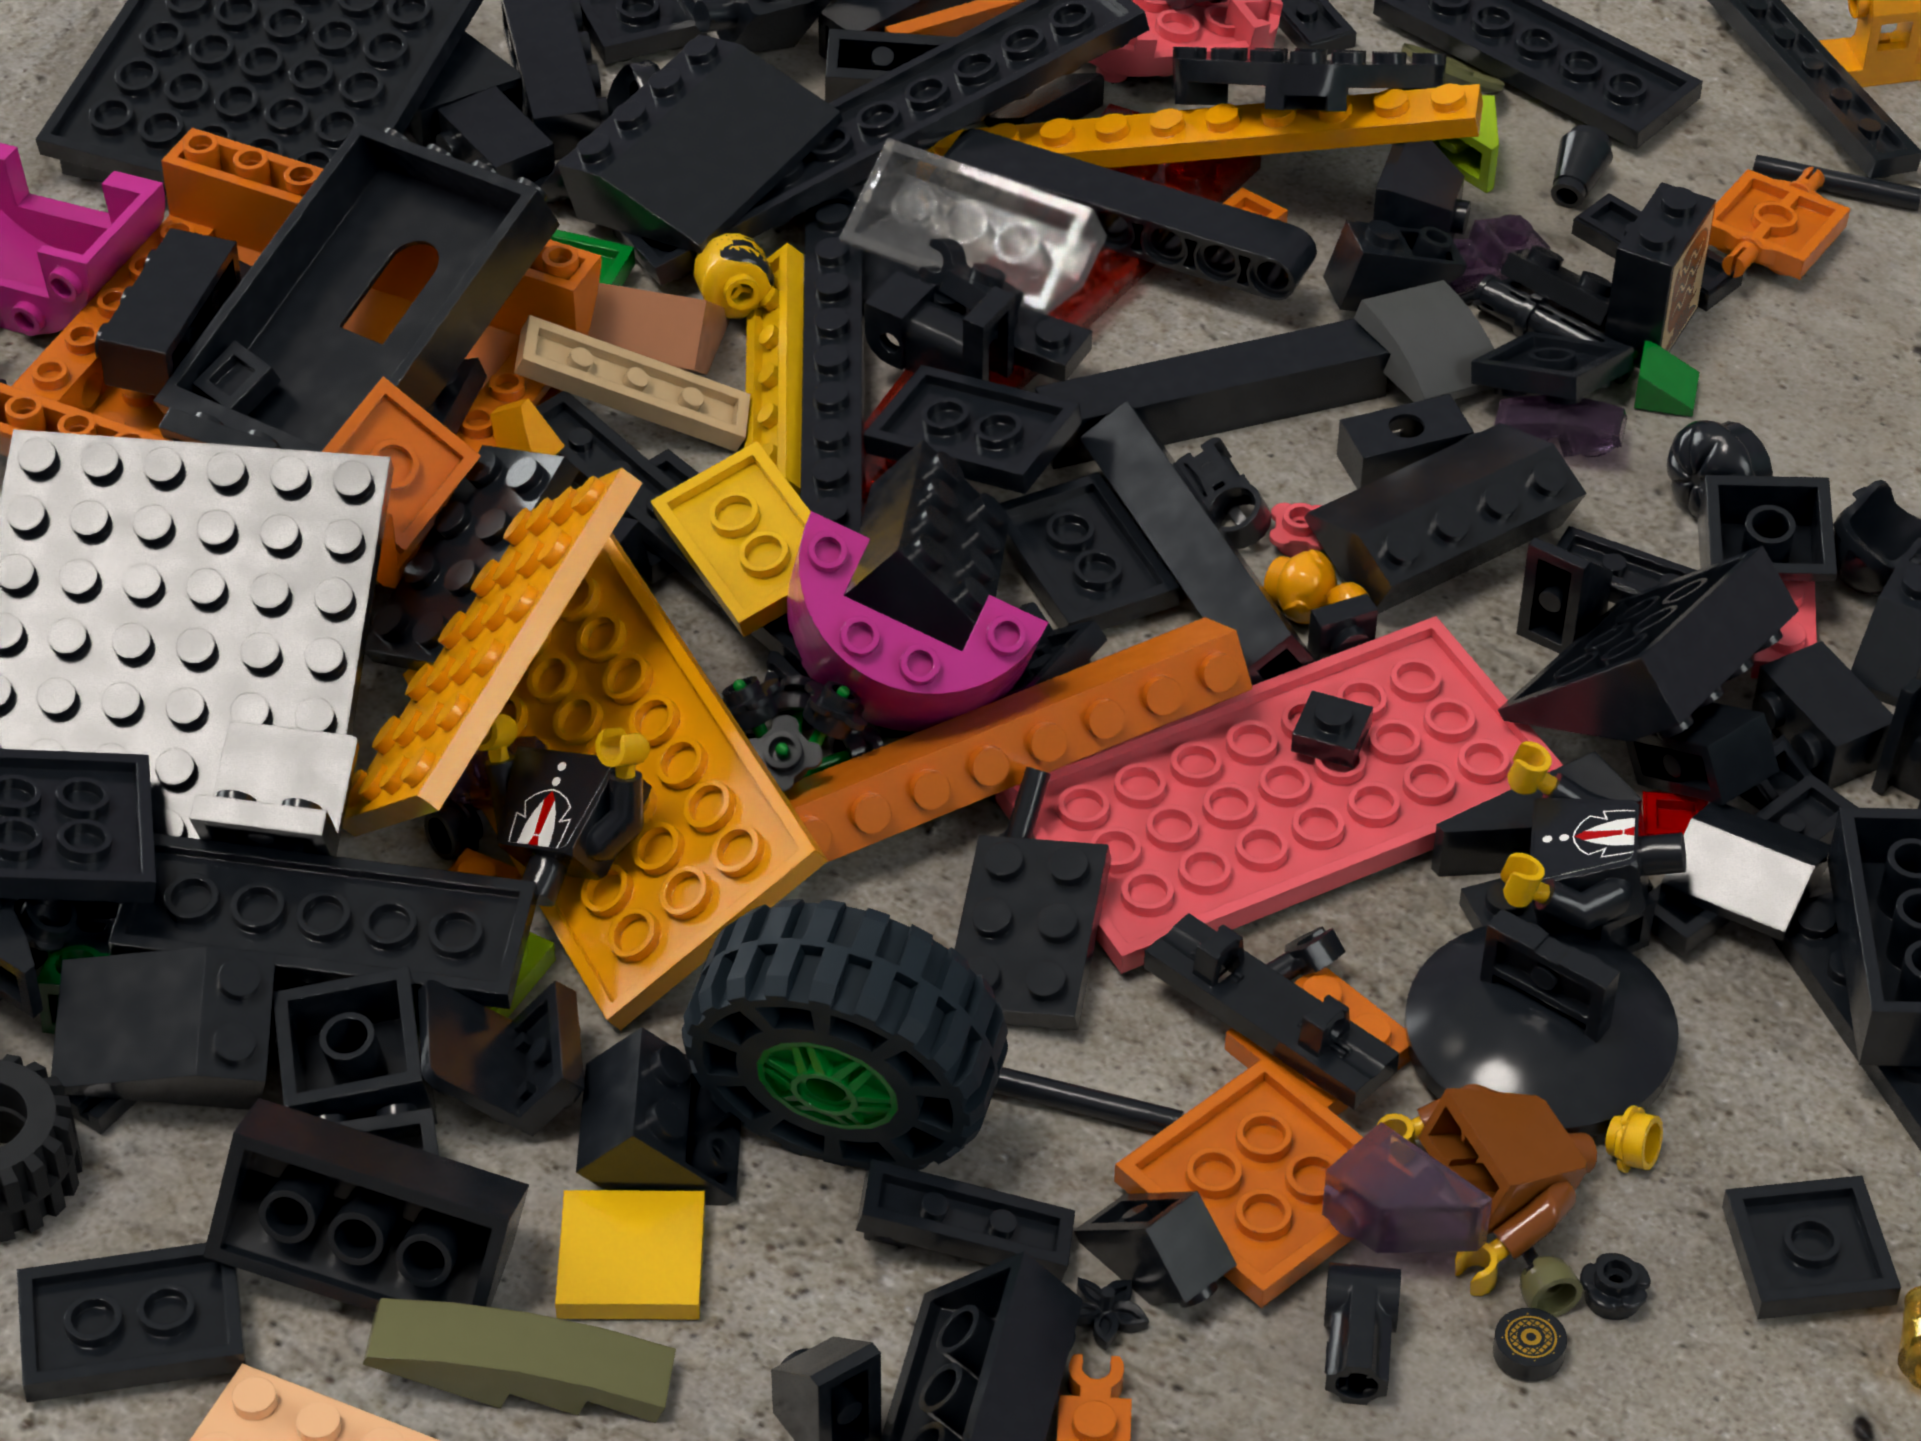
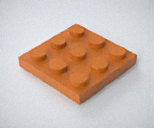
M1264 1057L1115 1164L1114 1182L1128 1194L1198 1191L1237 1264L1223 1276L1260 1308H1263L1410 1197L1413 1178L1275 1064Z

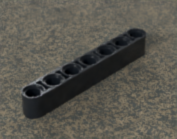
M971 128L964 130L936 164L932 174L938 190L945 197L955 202L1271 300L1287 299L1294 292L1317 255L1316 244L1312 237L1305 230L1295 225L980 129Z

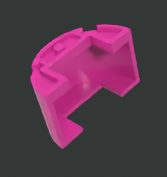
M0 143V327L28 336L51 334L63 330L162 224L165 212L163 183L113 171L101 184L108 209L107 213L29 193L18 148Z
M813 511L810 512L789 582L787 617L790 633L793 635L795 645L802 658L801 664L811 679L824 686L828 681L838 682L847 686L860 697V703L865 708L861 716L868 723L907 732H920L1002 699L1014 687L1027 667L1049 622L989 595L963 651H960L845 597L846 589L870 542V538Z

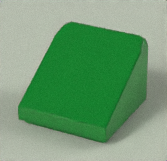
M1645 340L1634 408L1693 417L1700 372L1659 345Z

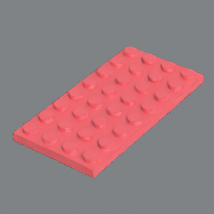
M1434 616L1252 685L1253 689L1048 772L1051 776L1031 839L1107 844L1109 846L1112 859L1096 940L1122 974L1143 966L1145 950L1157 939L1166 935L1188 913L1215 931H1218V927L1221 925H1225L1233 930L1433 850L1436 824L1511 790L1507 775L1514 763L1513 757L1522 742L1532 741L1545 747L1552 758V764L1548 772L1563 766V764L1530 725L1508 722L1502 719L1498 709L1508 699L1438 617ZM1312 690L1373 707L1372 724L1353 768L1291 751L1292 733ZM1021 784L995 794V801L1009 820Z

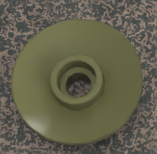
M1406 43L1401 48V52L1407 53V59L1411 63L1412 53H1437ZM1446 56L1445 84H1480L1481 93L1503 90L1505 83L1498 78Z

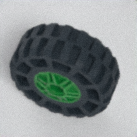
M803 899L783 900L772 908L765 904L750 910L726 926L718 934L710 949L683 1016L682 1039L692 1073L700 1086L708 1088L711 1092L712 1101L725 1113L731 1112L742 1121V1126L760 1137L765 1135L780 1143L781 1148L800 1156L804 1153L822 1159L824 1162L844 1167L848 1165L865 1168L866 1171L871 1159L914 1170H922L933 1161L940 1164L962 1150L966 1144L977 1136L982 1127L1008 1052V1042L1006 1039L1008 1029L1001 1005L996 1002L993 989L982 974L976 975L969 967L968 960L952 947L949 949L945 948L933 940V935L913 924L909 927L890 919V915L871 908L865 911L847 907L845 902L824 899L820 903H805Z

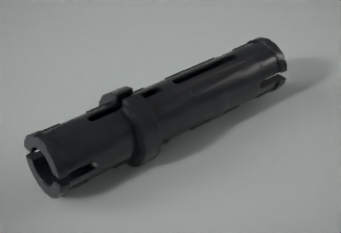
M1493 274L1485 276L1474 293L1473 298L1475 300L1472 302L1474 308L1506 322V324L1513 327V332L1518 336L1530 331L1624 345L1581 321L1556 310V308L1549 305V300L1538 293L1529 295ZM1633 349V370L1613 380L1615 383L1623 384L1631 376L1638 362L1636 358L1639 356V352Z

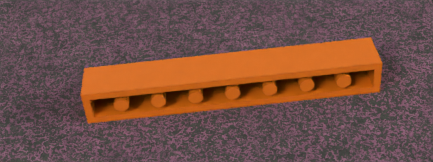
M1207 617L1201 618L802 778L797 783H794L791 790L784 792V794L828 859V862L1017 786L1022 782L1026 767L1035 768L1047 773L1252 690L1253 687L1237 630Z

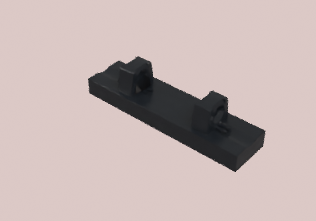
M1188 913L1166 935L1157 939L1145 950L1144 968L1353 1110L1398 1069L1399 1052L1350 1021L1349 1007L1331 995L1324 997L1323 1002L1245 951L1243 937L1225 925H1221L1218 927V931H1215ZM1227 971L1231 973L1224 980L1218 983L1219 978L1224 973H1226Z

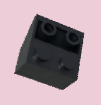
M641 1027L586 1063L576 1173L604 1190L705 1191V1205L727 1206L736 1200L741 1120L731 1112L725 1113L712 1101L711 1092L708 1088L700 1086L695 1079L686 1054Z

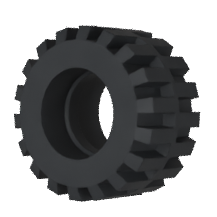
M6 1054L0 1060V1143H7L0 1147V1242L16 1239L14 1232L24 1228L32 1233L43 1227L42 1218L47 1214L57 1217L66 1207L64 1196L75 1195L79 1186L77 1174L82 1172V1156L69 1096L65 1095L63 1084L57 1076L48 1077L46 1067L34 1061L23 1066L21 1056Z

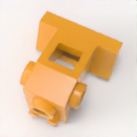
M1848 0V8L1852 18H1858L1854 35L1852 37L1819 40L1861 87L1921 80V0ZM1898 23L1893 32L1880 33L1882 25Z

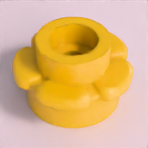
M1635 1105L1629 1106L1623 1116H1614L1611 1119L1606 1133L1605 1147L1608 1155L1615 1156L1618 1159L1617 1168L1619 1171L1628 1173L1631 1167L1648 1171L1655 1165L1663 1140L1662 1120L1659 1116L1645 1113L1642 1107Z

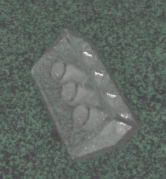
M887 138L839 239L844 244L920 270L921 266L935 265L941 268L943 265L941 253L929 246L930 240L935 238H952L963 247L966 262L971 268L974 263H984L1000 269L1006 274L1005 281L1025 293L1020 305L1021 307L1048 315L1084 286L1107 235L1093 209Z

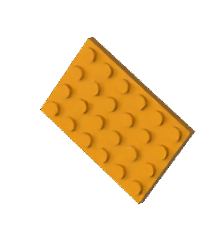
M622 467L600 478L593 475L581 487L577 489L568 487L559 497L553 500L547 497L532 511L524 508L515 516L503 536V539L510 543L509 547L499 562L492 559L479 572L471 586V590L477 594L476 598L466 613L458 611L447 623L438 639V642L444 646L433 665L429 663L424 664L410 681L405 695L410 697L411 700L400 718L392 716L376 735L372 748L378 751L366 772L359 769L354 773L342 829L356 837L437 812L441 809L641 487L642 482Z

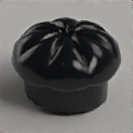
M1709 420L1689 423L1674 437L1669 449L1666 465L1668 476L1672 480L1671 487L1675 498L1697 519L1705 475L1773 476L1770 457L1760 439L1752 430L1741 423L1731 421L1722 424Z

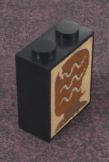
M1663 182L1658 186L1617 247L1604 332L1607 337L1626 346H1632L1633 349L1639 352V356L1636 358L1638 359L1636 368L1639 369L1645 340L1651 341L1670 352L1698 309L1716 205L1715 199L1694 193L1687 188L1675 187Z

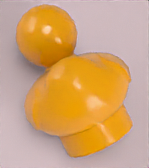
M1314 549L1303 551L1291 558L1286 556L1277 557L1270 564L1264 579V588L1275 604L1281 607L1283 614L1288 619L1298 624H1309L1310 611L1367 593L1364 587L1354 582H1344L1338 585L1332 562L1324 553Z

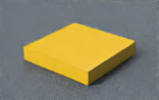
M564 1190L555 1298L556 1318L700 1320L705 1191Z

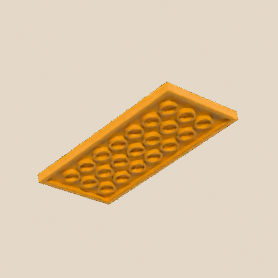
M611 533L500 713L511 716L518 727L515 741L507 747L508 753L515 755L518 746L597 755L595 750L597 735L603 729L622 727L626 734L640 733L649 742L650 751L648 757L643 763L635 765V769L642 773L643 779L652 786L643 806L644 826L642 831L617 855L606 876L600 880L565 876L555 906L546 907L539 905L604 1017L621 1031L706 961L716 937L726 926L759 906L766 904L770 908L773 907L827 863L828 859L616 537ZM408 669L402 674L408 685L418 671ZM477 750L462 773V777L497 834L493 802L484 767V762L490 758L488 751ZM509 855L523 877L526 867Z

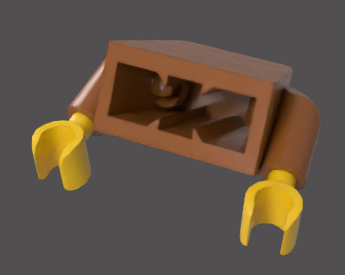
M1467 1084L1461 1088H1446L1441 1098L1418 1108L1419 1116L1412 1120L1403 1114H1386L1380 1118L1376 1125L1375 1138L1377 1148H1384L1383 1154L1401 1169L1410 1166L1415 1161L1417 1156L1416 1140L1419 1139L1480 1235L1494 1234L1496 1238L1489 1244L1480 1240L1464 1243L1458 1249L1455 1258V1276L1462 1274L1471 1266L1485 1268L1478 1272L1470 1282V1294L1473 1296H1483L1490 1293L1496 1286L1499 1262L1508 1255L1516 1260L1551 1233L1574 1207L1576 1202L1575 1190L1585 1174L1590 1173L1594 1169L1597 1162V1149L1593 1138L1589 1134L1584 1132L1567 1133L1548 1103L1539 1096L1498 1092L1479 1084Z

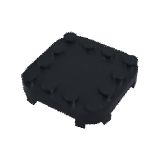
M1173 47L1172 89L1175 90V104L1218 105L1228 104V84L1265 86V109L1346 111L1349 88L1415 90L1437 88L1444 85L1447 54L1412 53V63H1406V52L1372 51V62H1367L1365 50H1333L1331 60H1327L1328 49L1295 48V51H1290V59H1288V48H1255V50H1250V58H1247L1248 48L1214 47L1211 48V58H1206L1207 47Z

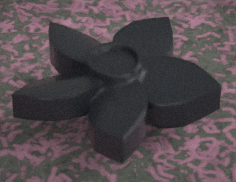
M1078 1277L1076 1291L1077 1295L1083 1299L1076 1326L1094 1323V1340L1105 1351L1115 1340L1118 1330L1134 1333L1148 1329L1149 1319L1140 1306L1131 1301V1280H1115L1101 1289L1095 1283Z

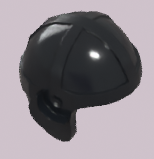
M1884 480L1875 481L1868 487H1863L1853 492L1852 495L1857 500L1845 508L1833 523L1837 575L1847 586L1855 591L1879 597L1900 559L1921 565V519L1908 513L1895 502L1892 489Z

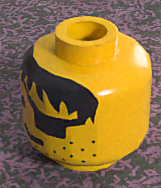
M725 233L712 238L703 252L698 253L695 258L693 275L703 299L725 308L726 318L743 319L754 308H763L759 303L774 286L775 277L763 249L752 238L740 233Z

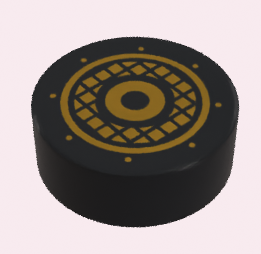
M1519 1308L1510 1311L1499 1320L1496 1326L1493 1341L1494 1359L1505 1373L1523 1381L1547 1379L1557 1373L1564 1362L1567 1347L1565 1328L1556 1317L1541 1309Z

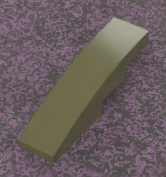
M381 1298L376 1306L362 1365L500 1409L508 1395L511 1394L577 1416L586 1402L589 1401L656 1423L666 1407L676 1349L609 1329L529 1312L456 1302Z

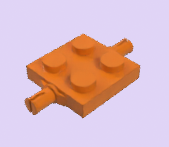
M1807 167L1799 178L1792 182L1773 179L1747 169L1716 203L1709 245L1716 247L1722 253L1728 254L1722 261V268L1729 276L1734 271V278L1741 277L1752 263H1758L1768 267L1769 270L1778 275L1791 276L1800 280L1846 228L1851 208L1825 199L1816 193L1823 186L1825 177L1819 169L1813 174L1814 167Z

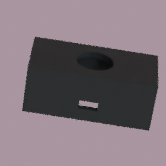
M1447 394L1341 419L1339 423L1337 457L1356 488L1359 489L1458 443L1462 438L1473 434L1474 431L1451 395ZM1401 429L1400 432H1396V433H1393V432H1392V431Z

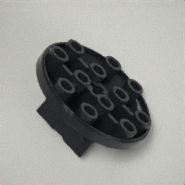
M1501 909L1487 926L1474 929L1454 938L1427 959L1411 984L1404 1018V1028L1409 1045L1408 1054L1419 1077L1435 1095L1436 1099L1442 1097L1446 1088H1461L1467 1084H1479L1498 1092L1537 1095L1548 1103L1567 1133L1584 1132L1591 1137L1607 1133L1611 1119L1614 1116H1623L1629 1106L1642 1107L1645 1111L1655 1102L1671 1076L1678 1045V1022L1671 999L1659 979L1639 958L1614 941H1599L1586 930L1578 927L1547 933L1537 925V921L1523 920L1504 909Z

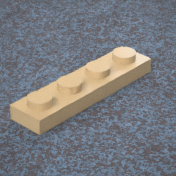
M529 315L521 328L514 373L735 452H737L746 438L751 395L749 393Z

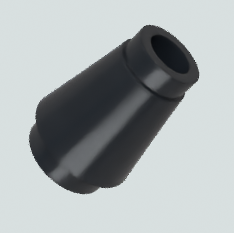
M1579 125L1561 138L1553 187L1551 189L1552 199L1560 206L1567 208L1579 207L1613 160L1612 143L1604 131L1591 125Z

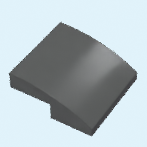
M1444 280L1361 300L1354 319L1391 354L1383 373L1413 402L1450 394L1454 400L1494 389V387L1471 384V361L1494 350V347L1472 311Z

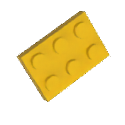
M758 441L650 501L657 519L743 637L787 613L789 582L804 527L811 511Z

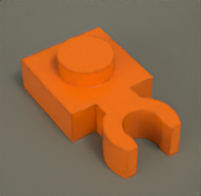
M1074 1354L1069 1363L1068 1388L1072 1396L1060 1395L1058 1402L1057 1441L1131 1440L1132 1399L1119 1398L1123 1390L1124 1364L1120 1356H1111L1110 1373L1100 1379L1090 1378L1083 1372V1354Z

